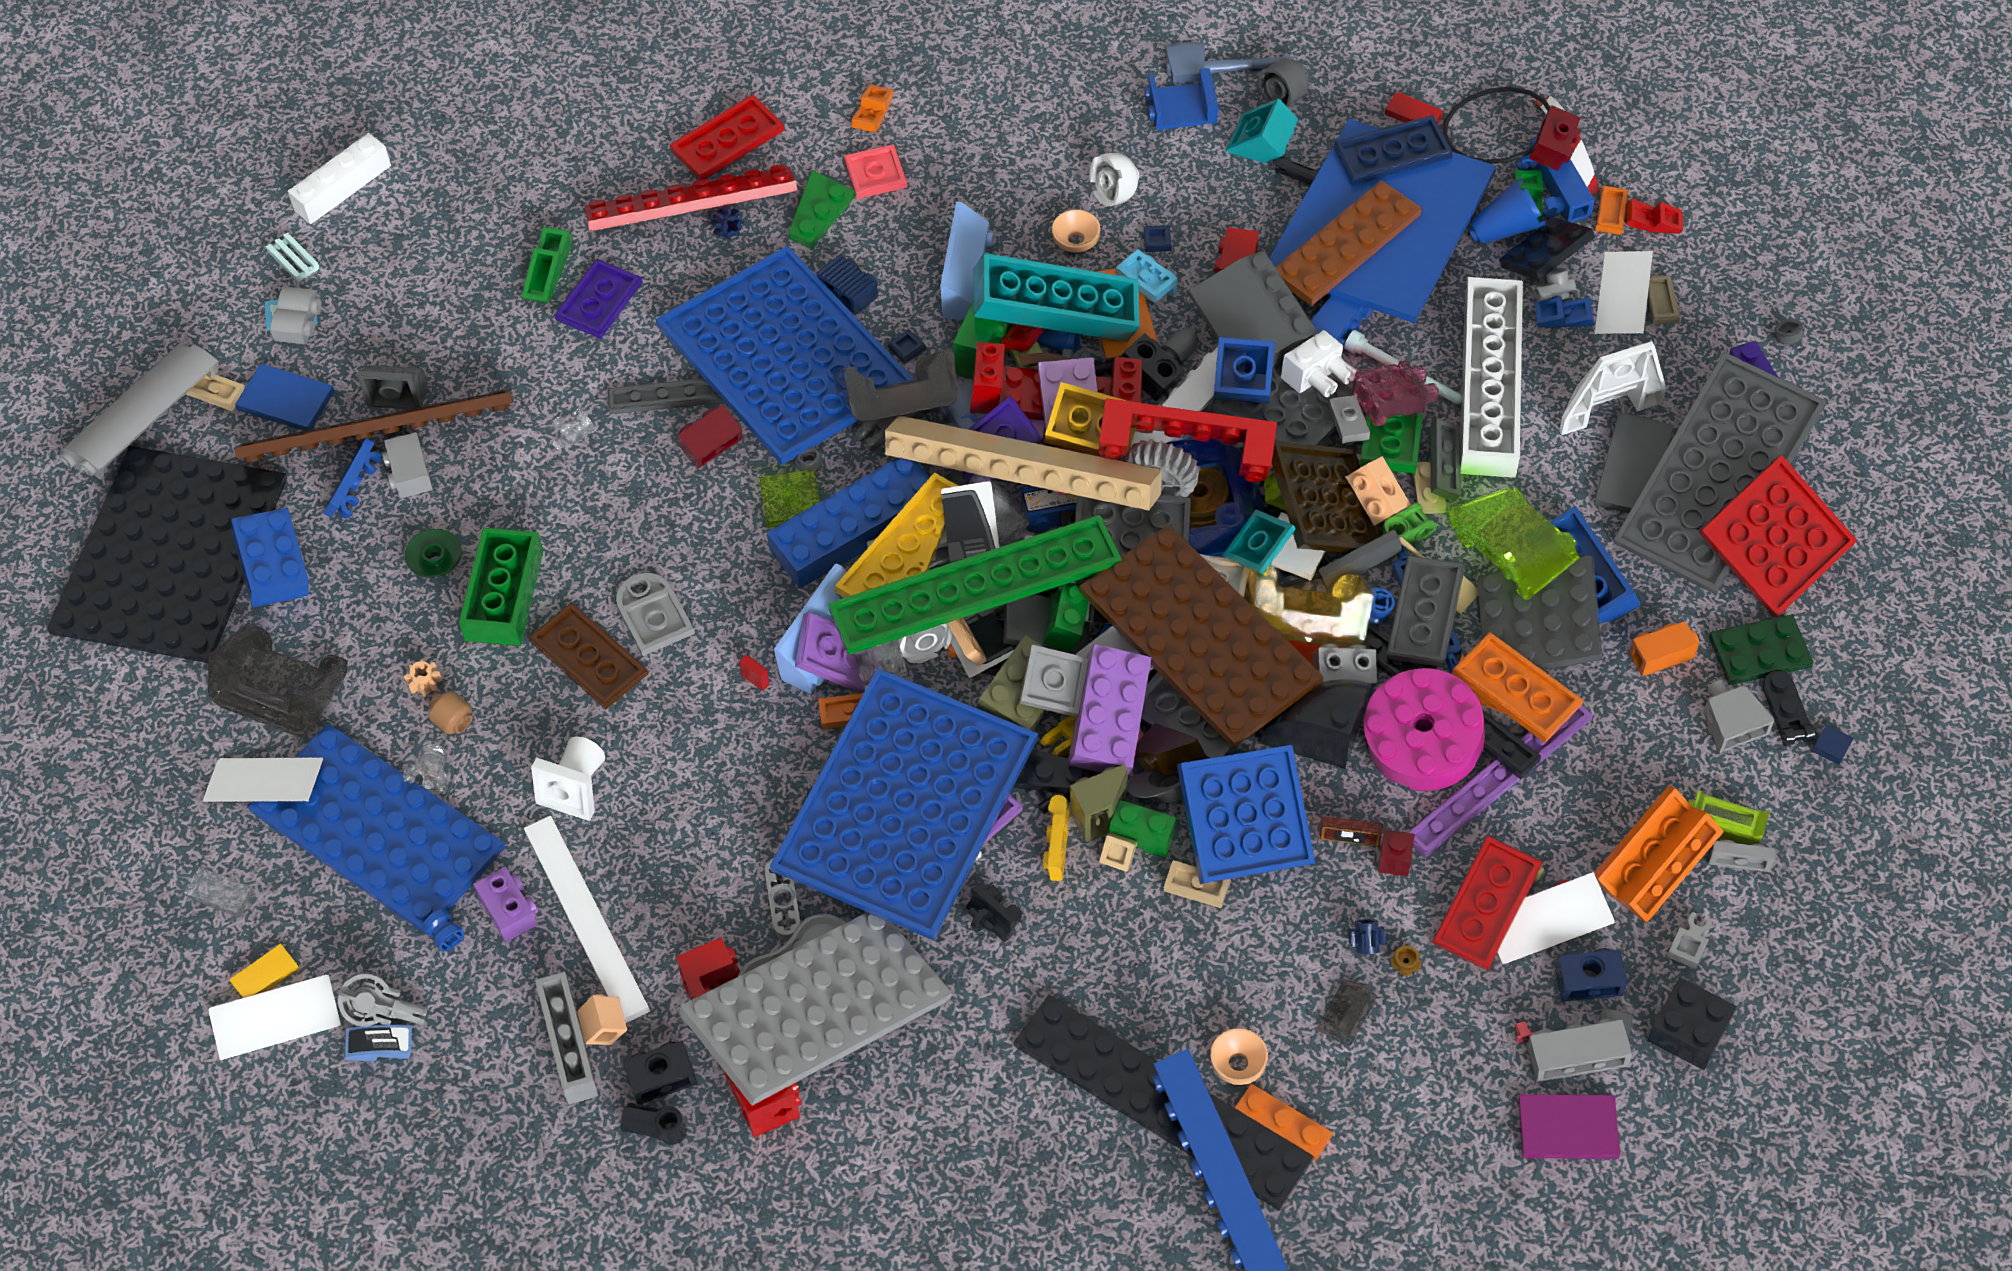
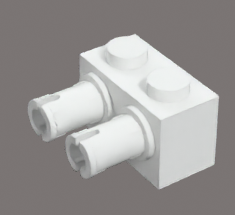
M1323 330L1284 355L1281 378L1298 393H1302L1309 387L1314 386L1325 397H1329V394L1332 395L1338 386L1335 381L1328 377L1329 374L1333 373L1344 384H1349V381L1352 382L1357 376V370L1341 358L1343 345Z

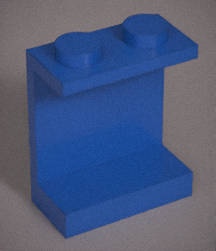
M1210 68L1199 70V83L1161 88L1156 87L1154 74L1149 75L1148 86H1144L1146 102H1151V105H1148L1149 120L1155 121L1156 130L1218 122V103Z

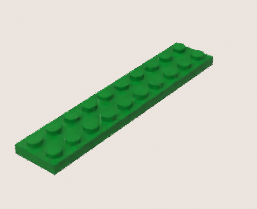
M1098 515L828 603V610L847 654L851 655L1095 575L1102 570L1114 567L1116 563L1122 561V558L1101 516Z

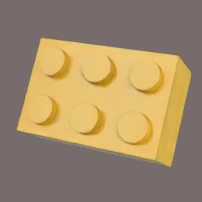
M1061 382L1045 433V443L1079 453L1098 456L1105 399H1123ZM1133 427L1130 429L1127 453L1129 448H1131L1136 428Z

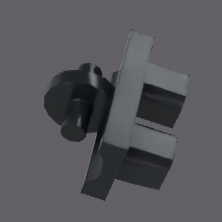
M978 884L972 888V897L966 906L969 910L968 913L974 918L970 927L975 932L985 928L988 932H993L1003 942H1006L1011 938L1014 927L1020 922L1023 912L1015 904L1004 908L1000 904L1003 897L1001 891L994 885L983 889Z

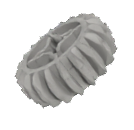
M1150 439L1148 442L1140 440L1139 443H1133L1132 448H1129L1127 456L1124 458V462L1161 469V495L1188 497L1196 488L1199 476L1197 461L1191 458L1190 453L1183 452L1182 447H1174L1172 443L1166 444L1162 440L1160 442H1155L1153 439Z

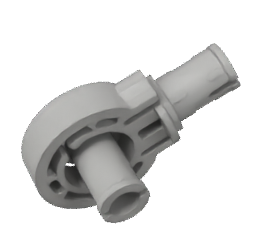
M360 972L350 976L342 984L338 994V1006L343 1017L350 1023L363 1027L377 1023L390 1025L391 1018L402 1019L422 1026L425 1020L423 1016H426L428 1007L398 998L401 990L389 987L388 983L381 976L371 972ZM367 978L374 980V982L363 981V986H360L359 982L355 983L351 988L349 986L352 982L359 979ZM376 983H380L383 988L381 989ZM383 993H387V994L394 995V996H397V997L389 996V995H386V994H383ZM347 1001L349 1009L351 1010L353 1007L355 1009L353 1014L363 1018L357 1019L351 1016L345 1009L343 1002Z

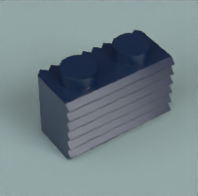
M842 254L838 255L817 272V277L854 315H857L862 309L878 298V283L875 277L870 273L865 274L864 271L862 272L854 260L850 258L847 260Z

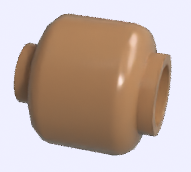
M449 691L443 695L438 693L429 703V720L448 735L462 733L472 722L471 705L455 692Z

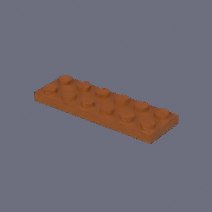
M1381 180L1275 268L1290 291L1312 306L1421 215L1422 208Z

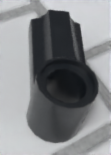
M628 1102L627 1106L624 1107L620 1126L624 1132L659 1138L668 1145L680 1143L687 1134V1128L682 1115L673 1106H665L660 1109ZM671 1122H676V1123H677V1124H676L673 1128H671V1129H664V1127H665L668 1123H671Z

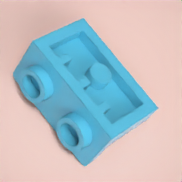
M1138 249L1116 267V275L1138 279L1139 292L1154 303L1167 293L1171 296L1177 293V277L1175 274L1160 266L1151 256L1145 255Z

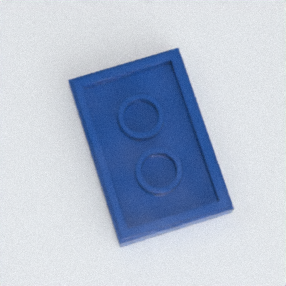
M261 363L235 403V406L239 411L306 431L313 428L335 390L333 385Z

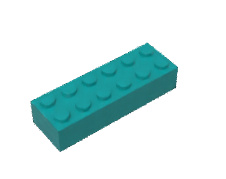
M983 253L973 268L974 317L1128 342L1140 327L1138 279Z

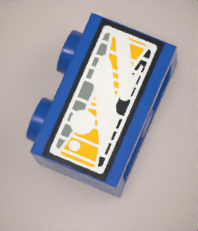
M1040 487L1020 489L1021 506L1028 531H1045L1050 527L1061 526L1060 512L1075 511L1076 495L1066 493L1062 496L1053 490Z

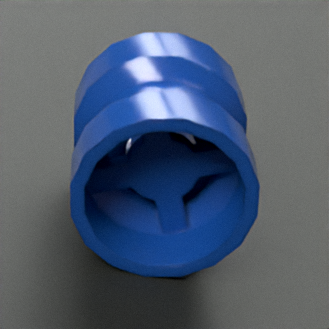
M1383 588L1371 590L1360 610L1362 620L1366 619L1375 627L1383 625L1394 608L1395 600L1393 595Z
M439 909L425 919L422 925L425 933L430 937H434L435 945L442 952L449 951L462 941L465 935L460 925L452 922L453 917L446 909Z

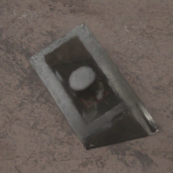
M1343 980L1319 1023L1317 1031L1345 1045L1351 1046L1377 999L1370 985Z

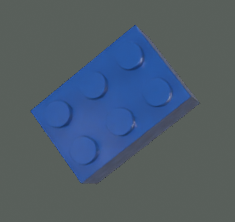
M288 508L231 519L232 538L252 608L309 595V580Z

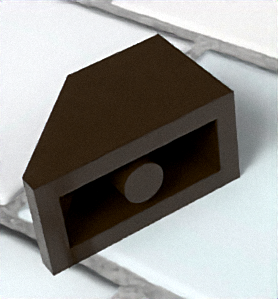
M1157 723L1137 742L1135 751L1142 768L1146 771H1155L1163 775L1178 771L1177 765L1180 763L1208 759L1196 737Z

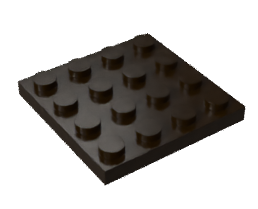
M1283 441L1274 442L1272 465L1289 522L1296 528L1293 535L1297 549L1350 553L1382 536L1378 524L1373 525L1346 476L1361 468L1354 449Z

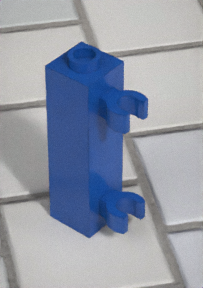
M1537 136L1530 139L1529 148L1535 144ZM1531 154L1519 158L1520 162L1515 164L1518 170H1530L1532 167H1535L1536 170L1542 172V181L1552 196L1543 201L1546 206L1543 208L1545 218H1552L1560 212L1565 221L1569 222L1591 216L1595 200L1571 159L1568 163L1563 162L1559 171L1530 160Z

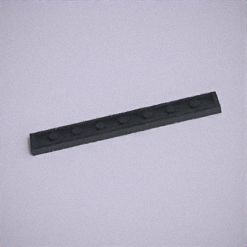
M1366 619L1346 635L1353 645H1365L1366 649H1376V666L1389 677L1406 671L1404 661L1387 659L1390 638ZM1412 663L1418 669L1428 668L1424 664ZM1483 711L1485 730L1483 750L1521 780L1541 761V755Z

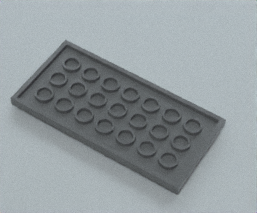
M1723 352L1614 538V544L1717 595L1731 568L1698 531L1776 457L1782 455L1792 465L1824 410L1827 401Z

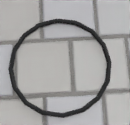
M1511 86L1488 88L1469 95L1451 109L1443 123V135L1452 152L1467 156L1452 145L1448 138V123L1459 108L1470 100L1489 93L1511 91L1527 94L1542 102L1547 111L1550 109V105L1545 98L1531 90ZM1533 146L1524 152L1507 158L1481 159L1471 156L1467 157L1489 164L1508 163L1531 154Z

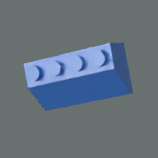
M1576 506L1527 536L1545 564L1592 556L1595 570L1599 623L1616 621L1641 605L1635 592Z

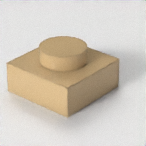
M1109 832L1106 835L1099 863L1128 872L1138 841Z

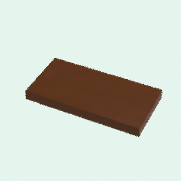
M572 602L528 637L529 641L605 710L649 674L647 668Z

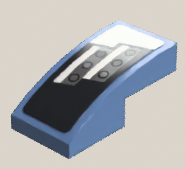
M371 1025L347 1028L345 1030L344 1060L372 1062L376 1061L377 1057L408 1059L411 1055L412 1026Z

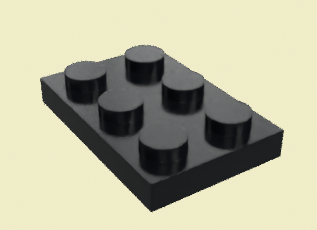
M1554 217L1548 220L1545 226L1530 234L1516 247L1511 248L1508 253L1499 259L1500 265L1503 269L1540 280L1594 239L1593 229Z

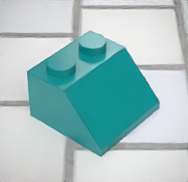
M1279 98L1244 112L1225 151L1263 163L1278 160L1286 152L1287 143L1294 134L1298 118Z

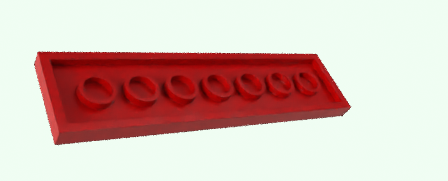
M779 164L770 167V170L760 172L757 169L744 172V175L734 177V175L728 174L720 176L719 180L709 182L706 179L694 181L693 185L684 187L676 184L667 187V190L658 192L650 189L641 192V195L632 197L629 194L617 196L615 200L606 202L602 199L594 200L584 207L589 231H595L797 191L796 180L790 166L785 167V165Z

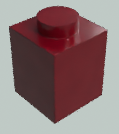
M1384 829L1378 872L1401 876L1409 875L1415 834Z

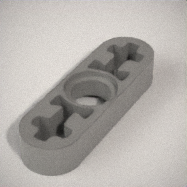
M772 858L766 863L764 870L775 935L779 939L789 941L795 929L801 923L794 880L782 876L783 883L777 884L776 874L770 869L774 859ZM780 893H787L792 898L788 904L779 905L774 901L775 897ZM788 913L791 930L785 931L783 927L782 914Z

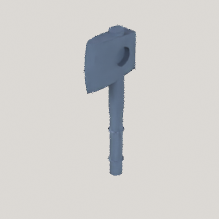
M1184 42L1164 46L1168 62L1166 63L1167 75H1171L1173 83L1198 82L1199 70L1210 68L1211 73L1265 69L1282 58L1294 60V56H1280L1276 58L1204 61L1205 43Z

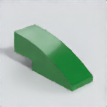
M543 227L538 248L534 247L521 295L522 299L543 303L549 302L556 289L572 245L573 237L569 231Z

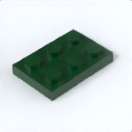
M1793 614L1716 630L1709 634L1710 642L1728 685L1765 678L1773 671L1789 673L1812 668L1814 663Z

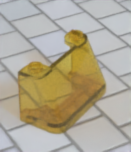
M1272 565L1263 574L1249 569L1250 605L1285 639L1318 644H1336L1340 647L1348 648L1352 645H1360L1365 640L1374 593L1364 575L1342 574L1335 579L1332 593L1276 586L1277 572Z

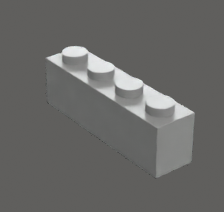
M566 972L535 980L562 1089L568 1105L599 1096Z

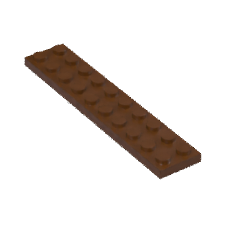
M512 389L242 443L235 447L234 451L236 459L244 458L245 462H252L265 457L264 453L272 452V456L276 457L289 454L292 451L291 448L299 447L300 451L317 448L319 442L327 441L328 446L343 443L347 440L346 437L354 435L355 440L372 437L374 435L373 431L382 430L383 434L398 432L402 425L409 424L410 429L426 426L428 420L437 418V422L442 423L454 420L456 414L464 413L465 417L480 415L482 409L491 407L492 412L509 409V404L513 403L514 396Z

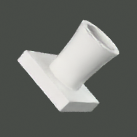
M572 737L568 740L559 765L536 758L531 766L536 804L590 821L595 812L591 776L605 761L603 750L595 742L587 738Z

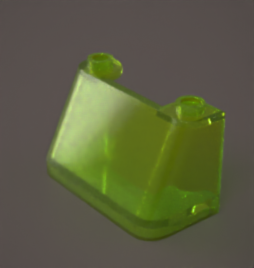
M1505 487L1456 504L1445 512L1458 540L1467 549L1475 546L1497 565L1507 580L1515 582L1518 588L1516 590L1517 593L1525 601L1580 558L1575 549L1577 542L1573 536L1567 531L1562 533L1526 502L1525 497L1517 488Z

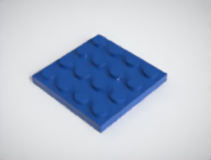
M1292 745L1177 765L1200 884L1315 864Z

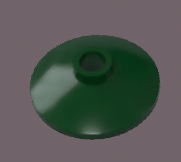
M429 529L417 534L410 540L405 550V560L409 569L413 573L426 578L440 577L449 573L457 566L462 555V548L458 538L451 532L443 529Z

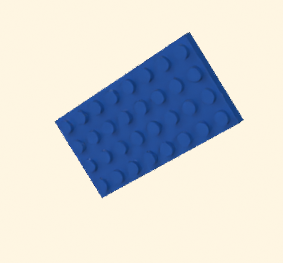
M329 723L295 757L323 758L309 800L253 801L248 806L249 811L423 933L425 931L422 925L425 919L439 909L449 911L506 848L505 843Z

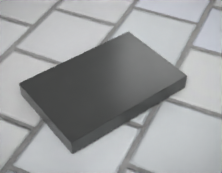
M1031 595L1006 603L1004 607V643L1017 646L1023 637L1027 635L1045 648L1065 652L1043 644L1052 598ZM1084 621L1082 636L1069 654H1077L1090 643V622Z

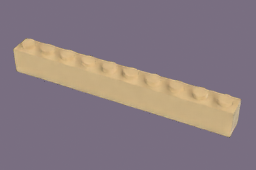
M898 416L885 430V453L888 456L1144 510H1150L1161 495L1162 470L904 416Z

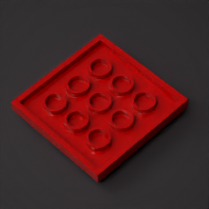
M1782 455L1776 457L1698 531L1773 617H1778L1858 541Z

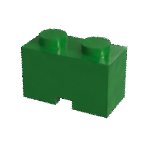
M1070 582L1059 586L1053 595L1043 644L1069 653L1082 636L1089 601L1080 593V586L1073 585Z
M1119 800L1110 822L1109 832L1138 841L1136 847L1144 849V852L1167 858L1176 834L1177 817Z

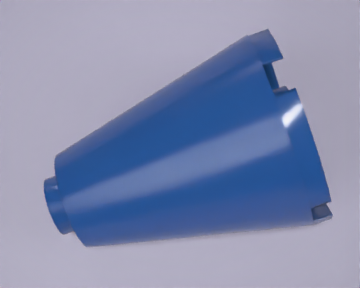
M1521 178L1510 185L1470 221L1472 226L1468 230L1475 242L1480 240L1482 244L1542 228L1546 225L1544 220L1538 222L1537 217L1541 216L1527 188L1521 190L1519 185L1524 183Z

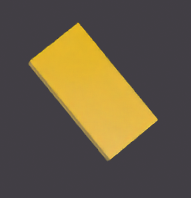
M279 944L229 980L240 996L246 998L271 990L298 971L299 967L285 948Z

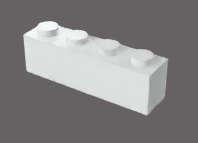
M367 133L288 190V194L294 211L309 224L322 217L391 166L385 145L370 133Z

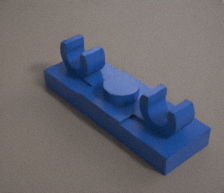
M365 438L358 447L323 510V514L332 517L338 510L343 518H350L353 512L347 509L345 504L356 507L359 499L352 495H346L350 489L355 491L363 478V476L359 475L362 469L369 475H373L376 472L377 468L370 464V460L380 463L383 459L380 453L370 452L374 442Z

